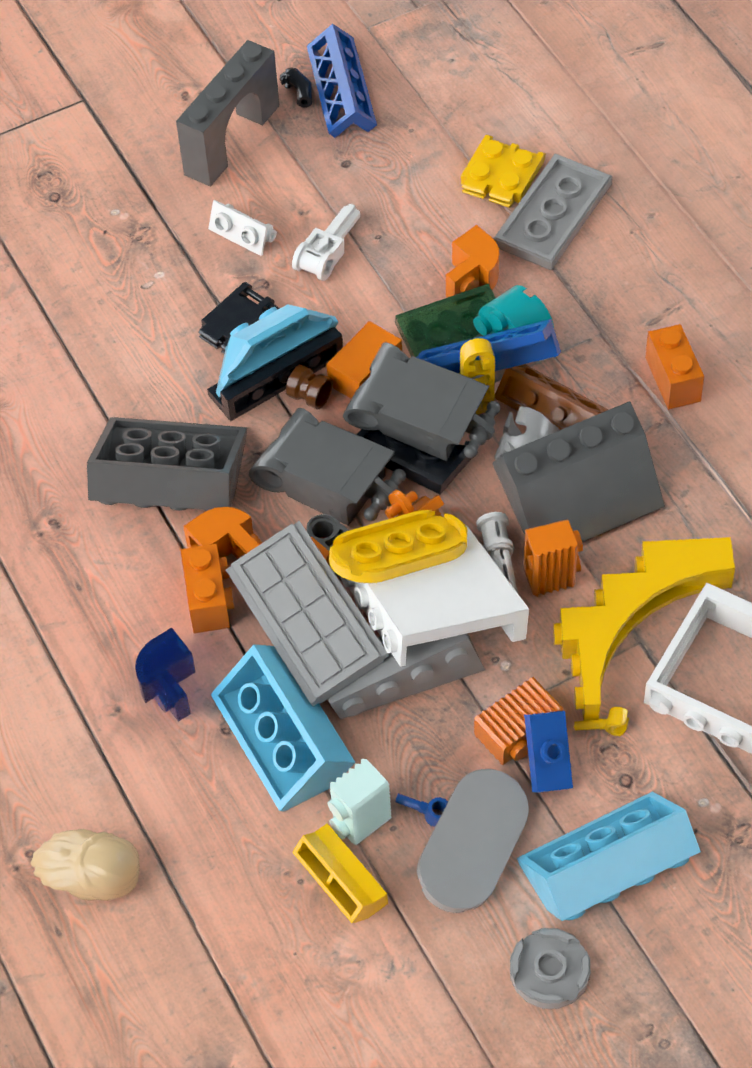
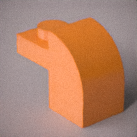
M475 225L452 242V264L455 268L445 274L446 297L454 304L463 297L473 294L479 286L489 294L495 288L499 279L498 245L478 225Z
M217 507L207 510L183 526L188 548L217 543L219 558L226 557L232 553L239 559L262 544L258 536L253 533L251 516L233 507Z

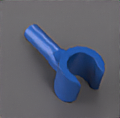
M398 793L395 800L396 803L424 814L426 822L434 827L440 815H436L433 809L443 812L448 803L446 799L441 797L434 798L429 803L400 793Z

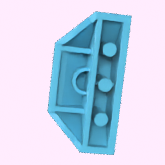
M287 304L278 310L276 307L266 310L259 316V321L250 326L248 323L239 325L230 333L231 336L226 346L216 394L221 398L220 391L333 327L336 328L338 320L335 316Z

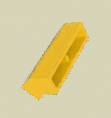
M328 823L315 832L302 836L292 853L351 923L368 919L388 905L387 892Z

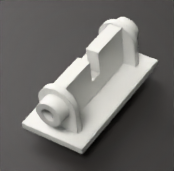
M216 200L213 201L208 229L262 256L265 243L267 241L271 243L276 238L277 231L273 229V225L269 223L264 224L256 219H252L248 215L234 209L231 204L224 205Z

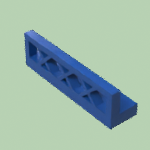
M332 23L307 45L328 133L336 138L353 123L369 132L377 126L354 37ZM327 44L323 56H319L318 50ZM329 64H332L333 67L329 77L325 78ZM335 86H338L334 100H331L332 92ZM344 108L345 115L336 122L340 109Z
M551 319L477 337L487 339L491 343L495 357V371L556 357L561 353ZM469 340L424 350L416 358L460 374V349Z

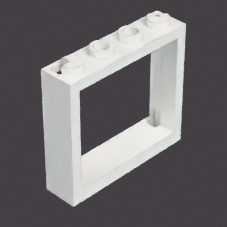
M706 582L647 681L644 703L657 713L671 715L683 721L693 730L704 731L717 737L723 744L729 747H738L752 754L751 725L667 686L706 618L752 638V603Z

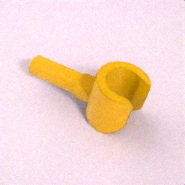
M612 707L609 710L607 719L574 721L575 731L600 729L606 730V732L613 736H622L626 732L629 723L628 711L622 707Z

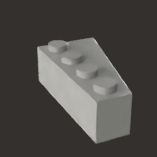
M467 633L407 646L406 666L400 667L392 653H388L389 656L383 660L384 662L328 698L339 718L343 719L485 671ZM381 636L377 637L384 647L383 639L381 638Z

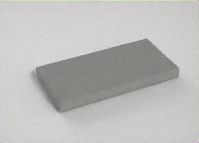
M555 153L493 238L498 248L552 270L612 185L613 176Z

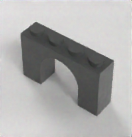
M247 40L176 120L185 176L211 187L228 167L225 135L229 119L235 107L237 115L263 126L280 106L274 50Z

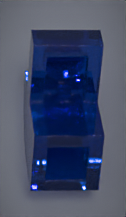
M170 628L145 644L137 656L135 670L141 696L145 703L155 698L160 708L165 713L170 710L179 722L190 715L191 712L187 694L178 683L196 671L192 652L174 629Z

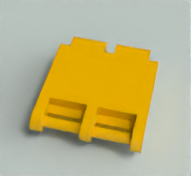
M486 134L461 174V184L463 185L462 188H464L462 192L484 199L487 193H489V201L511 208L514 202L519 203L527 193L545 161L546 153L540 151L537 154L520 149L518 144L512 143L507 145L493 140V136Z

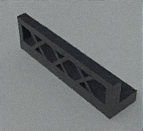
M333 327L220 391L221 398L216 394L217 384L207 389L208 396L230 421H233L285 391L288 378L298 365L302 364L311 368L313 374L326 367L327 363L343 348L342 334Z

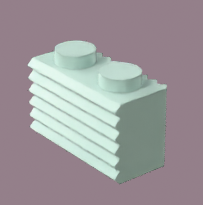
M361 759V764L355 763V768H349V773H343L342 778L337 777L336 782H330L331 800L327 802L333 814V818L329 820L330 825L341 839L347 837L354 845L360 843L392 818L390 812L391 799L389 798L390 784L367 759Z

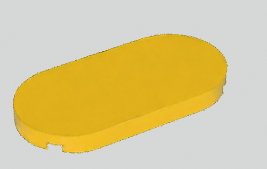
M432 510L415 511L349 530L338 535L333 540V546H330L329 564L335 573L347 580L359 583L382 582L460 557L467 548L468 530L460 519L451 514L444 513V517L435 516V511Z

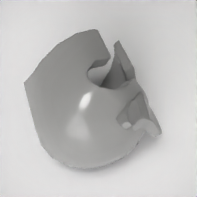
M521 406L515 422L519 425H525L526 431L523 434L514 423L513 413L509 412L504 425L503 436L499 441V447L495 454V460L501 454L557 432L559 428L553 425L540 412Z

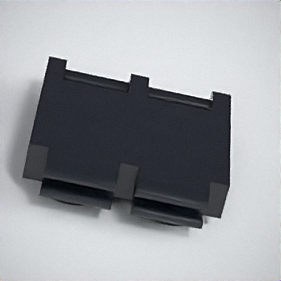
M243 282L201 320L202 327L198 332L201 334L199 338L216 349L221 347L223 349L221 352L225 354L232 330L243 323H248L250 326L259 321V316L272 307H276L277 310L280 308L274 304L275 301L269 296L262 297L252 290V285ZM249 295L259 303L256 304L255 302L247 298V296Z

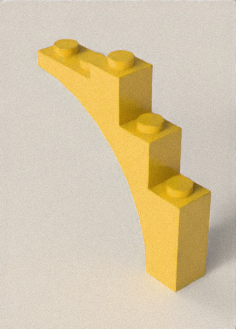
M731 537L642 541L641 556H635V573L602 574L601 589H594L595 606L560 608L559 623H553L554 645H561L562 659H571L572 677H579L580 687H574V702L576 710L582 709L583 721L599 720L601 687L605 671L616 649L632 629L653 612L668 604L700 593L706 582L720 589L732 588L735 563Z

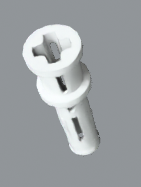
M502 512L484 514L476 521L477 529L482 532L483 548L518 593L511 562L514 544L509 540L506 528L509 525L508 516Z

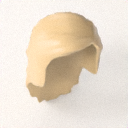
M86 829L54 833L50 840L45 841L33 853L31 865L35 867L34 875L40 877L43 885L55 890L68 891L71 895L82 900L109 901L131 893L138 882L140 867L138 852L131 842L112 833H96Z

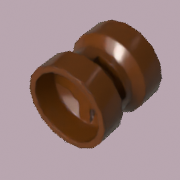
M301 364L295 367L288 378L285 389L286 395L295 400L305 399L308 406L318 410L327 402L333 388V380L324 374L316 376L311 368Z

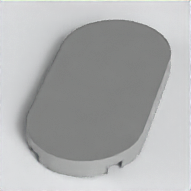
M480 769L463 777L454 789L417 864L418 879L420 878V884L423 887L422 891L426 898L439 909L451 913H461L465 910L481 906L492 894L527 822L529 813L526 794L519 783L511 776L494 769Z

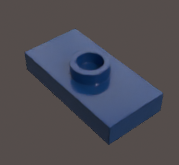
M565 711L524 715L532 792L539 793L573 788Z

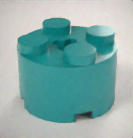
M515 285L479 310L478 316L474 318L473 323L476 330L485 336L549 319L552 320V317L544 303L536 295L529 297L523 292L527 288Z

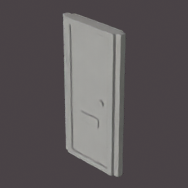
M300 521L294 525L290 524L233 562L226 569L312 706L318 703L321 704L384 662L383 660L389 656Z

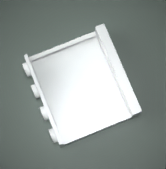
M466 526L468 530L467 548L460 557L452 561L377 583H359L341 577L343 585L346 588L349 587L353 593L357 607L363 609L368 616L372 630H377L383 639L385 650L387 653H392L400 667L406 666L407 646L500 626L512 642L526 639L529 608L468 526Z

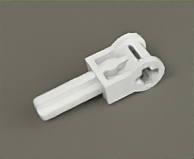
M349 204L344 206L325 231L317 228L312 231L305 242H302L294 253L292 268L294 270L301 271L303 269L313 273L321 281L328 279L334 266L344 254V237L360 218V211L356 209L355 205Z

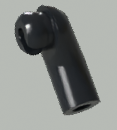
M287 68L285 72L280 74V83L282 85L285 84V88L288 89L293 86L295 87L298 106L302 108L311 106V81L297 68Z

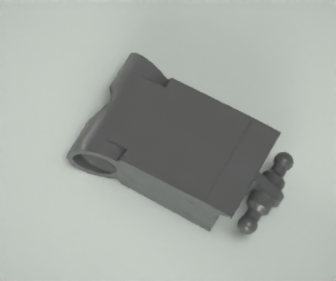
M384 342L370 365L369 378L356 390L343 414L344 420L354 427L364 430H380L384 435L447 461L454 446L459 445L465 432L470 434V442L464 448V454L468 458H474L478 453L479 446L484 445L486 440H490L495 433L493 427L496 423L494 418L500 412L501 407L498 402L491 401L487 405L485 414L478 416L476 411L489 388L488 385L411 356L408 358L398 347Z
M298 408L282 427L279 437L265 449L251 467L249 477L252 482L264 490L277 493L285 492L288 497L318 512L330 515L339 522L349 526L369 498L372 504L364 512V517L368 521H374L377 519L380 510H385L388 506H391L388 496L393 491L399 490L398 486L405 480L406 473L402 469H396L393 471L390 480L383 481L385 466L394 455V451L325 421L319 423L310 412L304 408Z

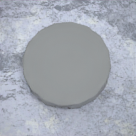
M541 928L533 931L532 935L527 936L524 940L522 938L516 944L510 957V979L516 992L527 1003L542 1009H559L574 1003L585 992L590 980V957L587 951L585 952L584 947L573 934L558 928Z

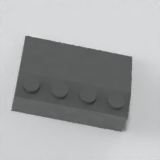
M631 401L501 454L492 463L524 535L525 529L568 519L572 530H578L582 542L665 507L647 438Z
M110 417L87 461L88 500L99 501L105 505L117 503L134 504L141 508L164 506L177 511L188 508L207 511L217 507H231L236 494L247 427Z

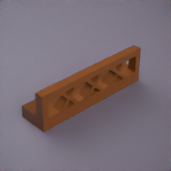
M526 364L506 368L494 397L516 411H519V408L524 406L540 412L559 430L608 410Z

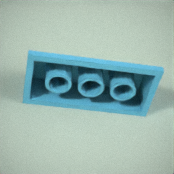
M253 644L210 694L279 811H287L330 789V782H336L337 777L342 778L343 773H346L355 764V760L320 704L318 703L315 706L310 704L274 646Z
M652 791L518 857L517 860L546 910L559 920L564 921L581 917L585 914L586 909L598 903H607L617 899L621 894L620 892L634 885L639 886L651 882L656 874L668 868H677L685 865L690 857L701 851L686 810Z

